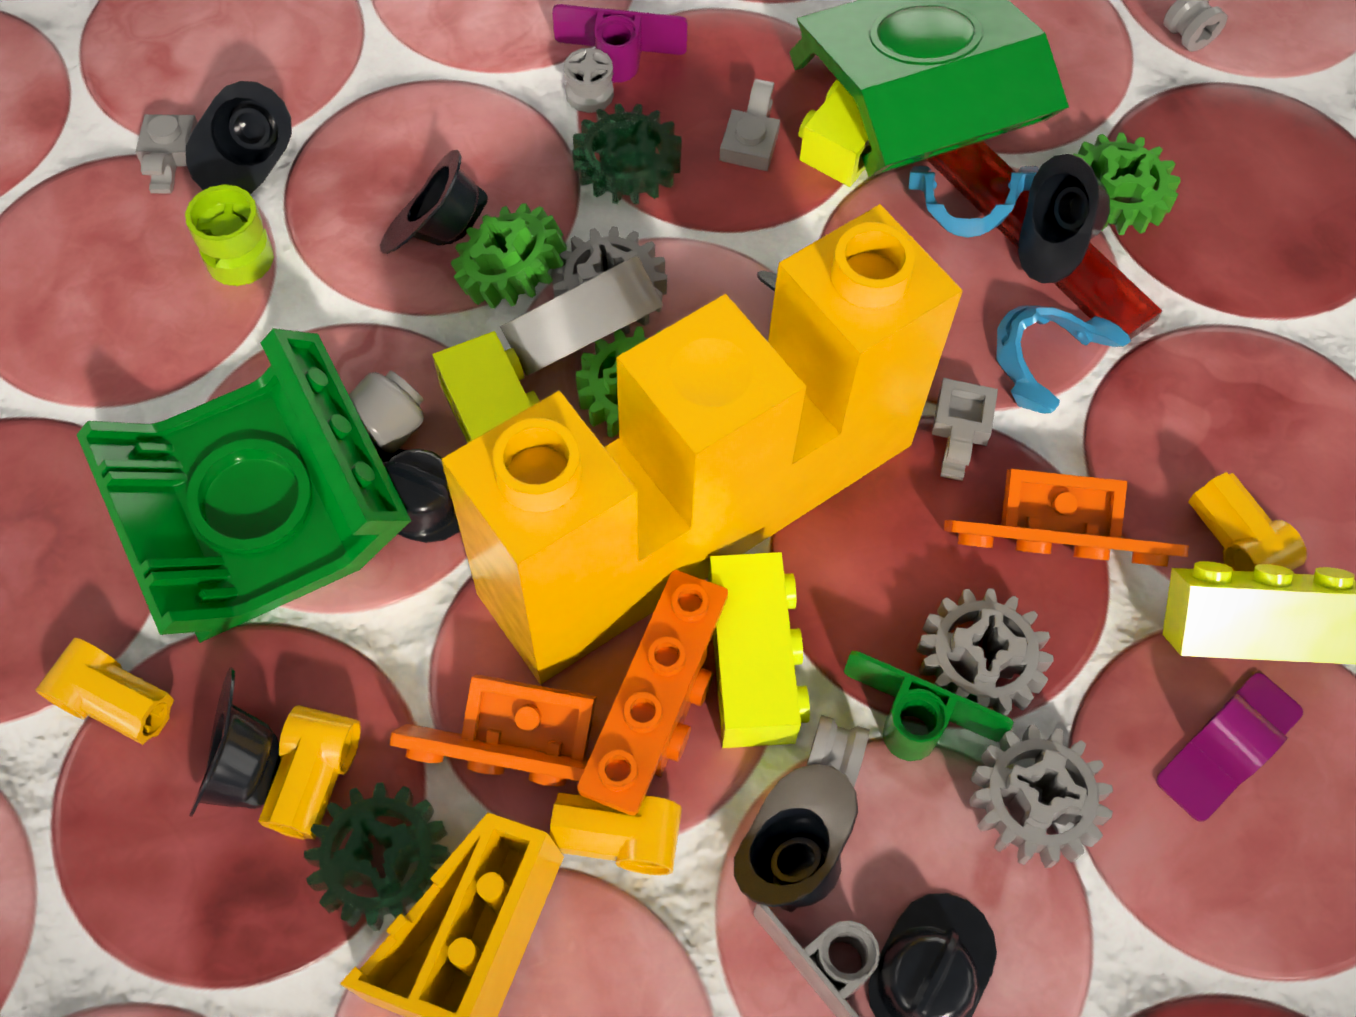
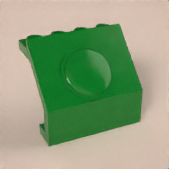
M855 0L796 18L802 38L789 52L794 69L804 68L817 55L853 97L858 106L872 149L870 153L862 158L868 177L1046 121L1069 108L1046 33L1009 0Z
M273 328L260 342L271 366L254 382L161 422L141 424L87 421L76 434L160 635L195 632L199 643L361 570L411 521L319 334Z

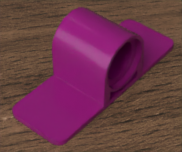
M556 4L553 7L555 40L559 43L595 46V49L606 53L613 64V77L611 79L613 83L628 81L636 75L642 51L675 55L686 53L688 21L682 16Z
M1255 673L1156 777L1157 785L1196 821L1203 822L1207 820L1241 783L1261 768L1288 739L1286 734L1303 716L1302 707L1262 673Z

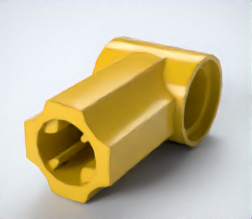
M1225 472L1211 479L1205 486L1194 492L1188 501L1224 547V564L1230 566L1233 571L1254 572L1255 566L1259 564L1278 565L1294 570L1305 563L1307 549L1298 531L1283 520L1272 521L1234 473L1228 474Z
M76 637L73 638L35 689L46 700L69 714L82 720L88 715L142 745L150 738L157 737L170 719L169 713L174 702L169 693L123 670L122 666L107 653Z
M300 705L295 706L291 710L280 736L279 756L282 760L258 820L263 827L277 831L282 835L302 840H315L339 774L344 775L349 770L356 755L361 732L360 721Z
M558 792L551 817L550 837L563 854L616 861L615 864L618 867L635 873L668 875L673 872L682 807L668 799L645 796L639 812L631 816L580 795Z

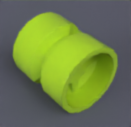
M224 184L212 186L199 192L189 202L185 212L186 225L195 244L199 248V253L206 269L213 279L224 285L241 286L251 284L266 274L271 268L274 259L273 248L266 229L263 228L262 218L256 202L249 192L238 186Z

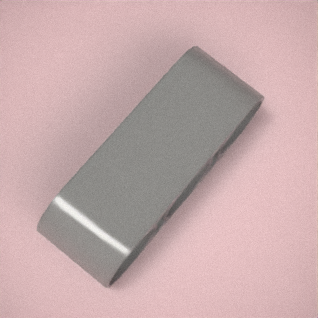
M636 255L500 326L510 347L515 350L525 375H529L643 318L662 307L663 303L640 258Z

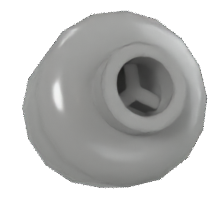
M391 370L386 376L376 372L369 373L349 394L374 447L384 454H394L424 420L423 411L419 407L424 401L423 397L403 378Z

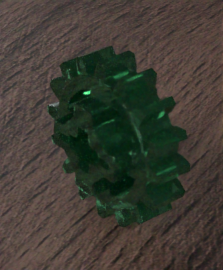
M619 103L615 104L614 114L608 115L601 108L596 110L597 122L583 119L581 122L582 133L573 135V168L575 171H579V182L582 186L593 183V195L598 198L607 191L612 193V203L618 204L623 195H630L633 204H639L641 193L646 192L649 196L656 199L659 197V184L669 188L674 185V173H680L682 139L681 136H675V124L672 121L661 124L660 111L655 110L646 116L642 114V105L636 104L632 112H625L623 106ZM595 152L599 154V161L594 155Z
M376 783L373 798L364 799L355 787L350 790L351 805L346 809H342L333 802L326 806L329 814L334 819L329 826L313 824L310 829L315 837L321 841V846L304 851L305 860L312 866L320 867L319 870L306 878L308 885L314 891L327 890L319 903L329 913L336 911L344 904L341 920L350 927H353L359 921L362 914H365L367 924L373 931H380L384 915L391 913L395 919L400 913L405 917L407 915L405 907L411 903L416 904L424 895L423 891L426 887L434 883L430 878L437 871L435 864H443L451 855L448 847L435 844L448 834L442 820L429 822L435 811L427 799L419 802L412 808L414 796L408 787L403 786L397 792L394 799L390 798L384 783ZM378 817H396L405 822L392 827L380 822ZM353 829L345 847L339 850L344 838ZM372 835L386 849L383 852L385 863L382 864L386 873L385 878L370 863L373 860L372 849H374L371 840ZM419 860L414 874L406 884H403L411 863ZM365 884L375 888L379 897L358 896L344 887L350 885L352 888H356Z

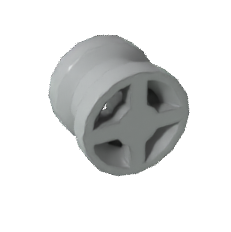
M1177 0L1167 11L1164 18V26L1171 33H1179L1182 36V44L1190 52H1194L1207 46L1219 35L1227 22L1228 15L1220 7H1211L1209 0Z
M582 48L572 52L564 63V75L567 81L565 92L568 103L576 110L586 113L605 109L614 97L613 82L611 80L613 77L612 60L599 49Z
M821 715L806 766L811 764L833 766L845 774L854 787L863 761L870 730L860 726L850 730L838 727L833 718Z

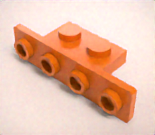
M1007 469L1001 525L945 520L944 531L959 533L957 543L959 545L993 548L994 537L1016 539L1015 551L1051 554L1052 543L1074 545L1073 557L1108 561L1110 559V549L1133 551L1131 563L1168 567L1169 555L1188 557L1189 545L1121 538L1127 481Z
M678 570L671 572L579 780L577 788L581 796L634 816L640 810L653 776L662 777L669 759L679 762L691 732V726L683 723L691 704L702 706L713 679L714 672L706 669L707 647L728 599V590L725 587Z
M476 674L471 677L462 734L405 724L391 732L389 745L407 749L406 757L415 761L441 763L444 760V756L468 760L467 768L474 772L500 775L504 774L506 767L529 772L528 779L537 784L565 786L566 779L580 780L589 760L586 756L597 696Z

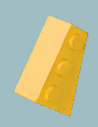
M487 812L430 878L434 882L405 917L401 913L386 929V932L389 933L388 937L360 969L355 966L340 985L366 1002L404 1017H498L564 858L563 854L547 832Z

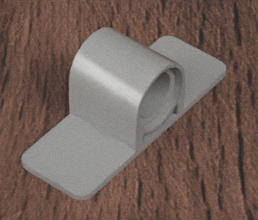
M756 904L753 913L756 920L836 1017H859L846 1000L862 987L877 968L880 952L878 942L873 933L863 924L854 921H840L827 928L803 949L768 906ZM838 942L852 945L861 957L860 971L852 974L838 971L829 959V946Z

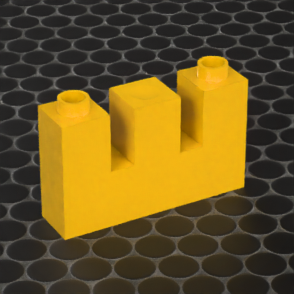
M881 204L778 263L768 341L728 295L724 294L617 356L619 438L605 447L559 390L441 458L476 593L540 685L654 612L672 571L678 570L704 580L708 577L710 556L744 554L912 445L963 290Z

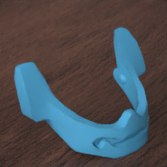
M913 166L910 171L908 189L924 192L927 210L945 230L957 236L975 237L991 231L1005 220L1013 210L1020 193L1024 190H1030L1033 177L1038 171V166H1022L1018 172H1012L1011 181L1008 183L1010 192L1005 204L996 205L992 212L983 218H955L948 214L943 204H937L934 196L935 188L937 187L935 172H931L928 166Z
M1023 305L1009 311L997 328L996 359L1015 384L1011 394L1017 405L1025 409L1047 414L1054 412L1060 404V400L1053 393L1036 381L1023 358L1020 342L1023 331L1028 326L1034 323L1045 324L1053 321L1066 329L1083 345L1087 346L1090 342L1112 347H1124L1131 342V339L1120 326L1101 317H1093L1089 321L1084 322L1071 313L1047 306Z

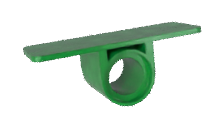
M859 651L850 652L844 669L845 675L895 697L884 723L882 734L884 743L889 751L899 759L911 762L922 760L930 755L949 722L995 742H999L1005 732L1010 731L1014 724L1011 718L864 653ZM904 716L918 717L926 724L929 733L926 735L910 733L903 726L901 718Z

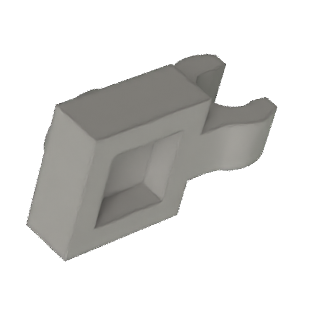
M755 79L747 112L732 109L721 143L719 161L768 171L780 128V120L769 117L773 104L771 96L774 82Z
M144 115L135 152L141 164L142 175H151L150 193L171 194L173 192L177 166H187L186 145L191 132L198 123L195 115Z
M943 378L939 389L932 435L948 438L941 467V477L963 481L966 465L969 466L973 443L987 446L992 433L998 389Z

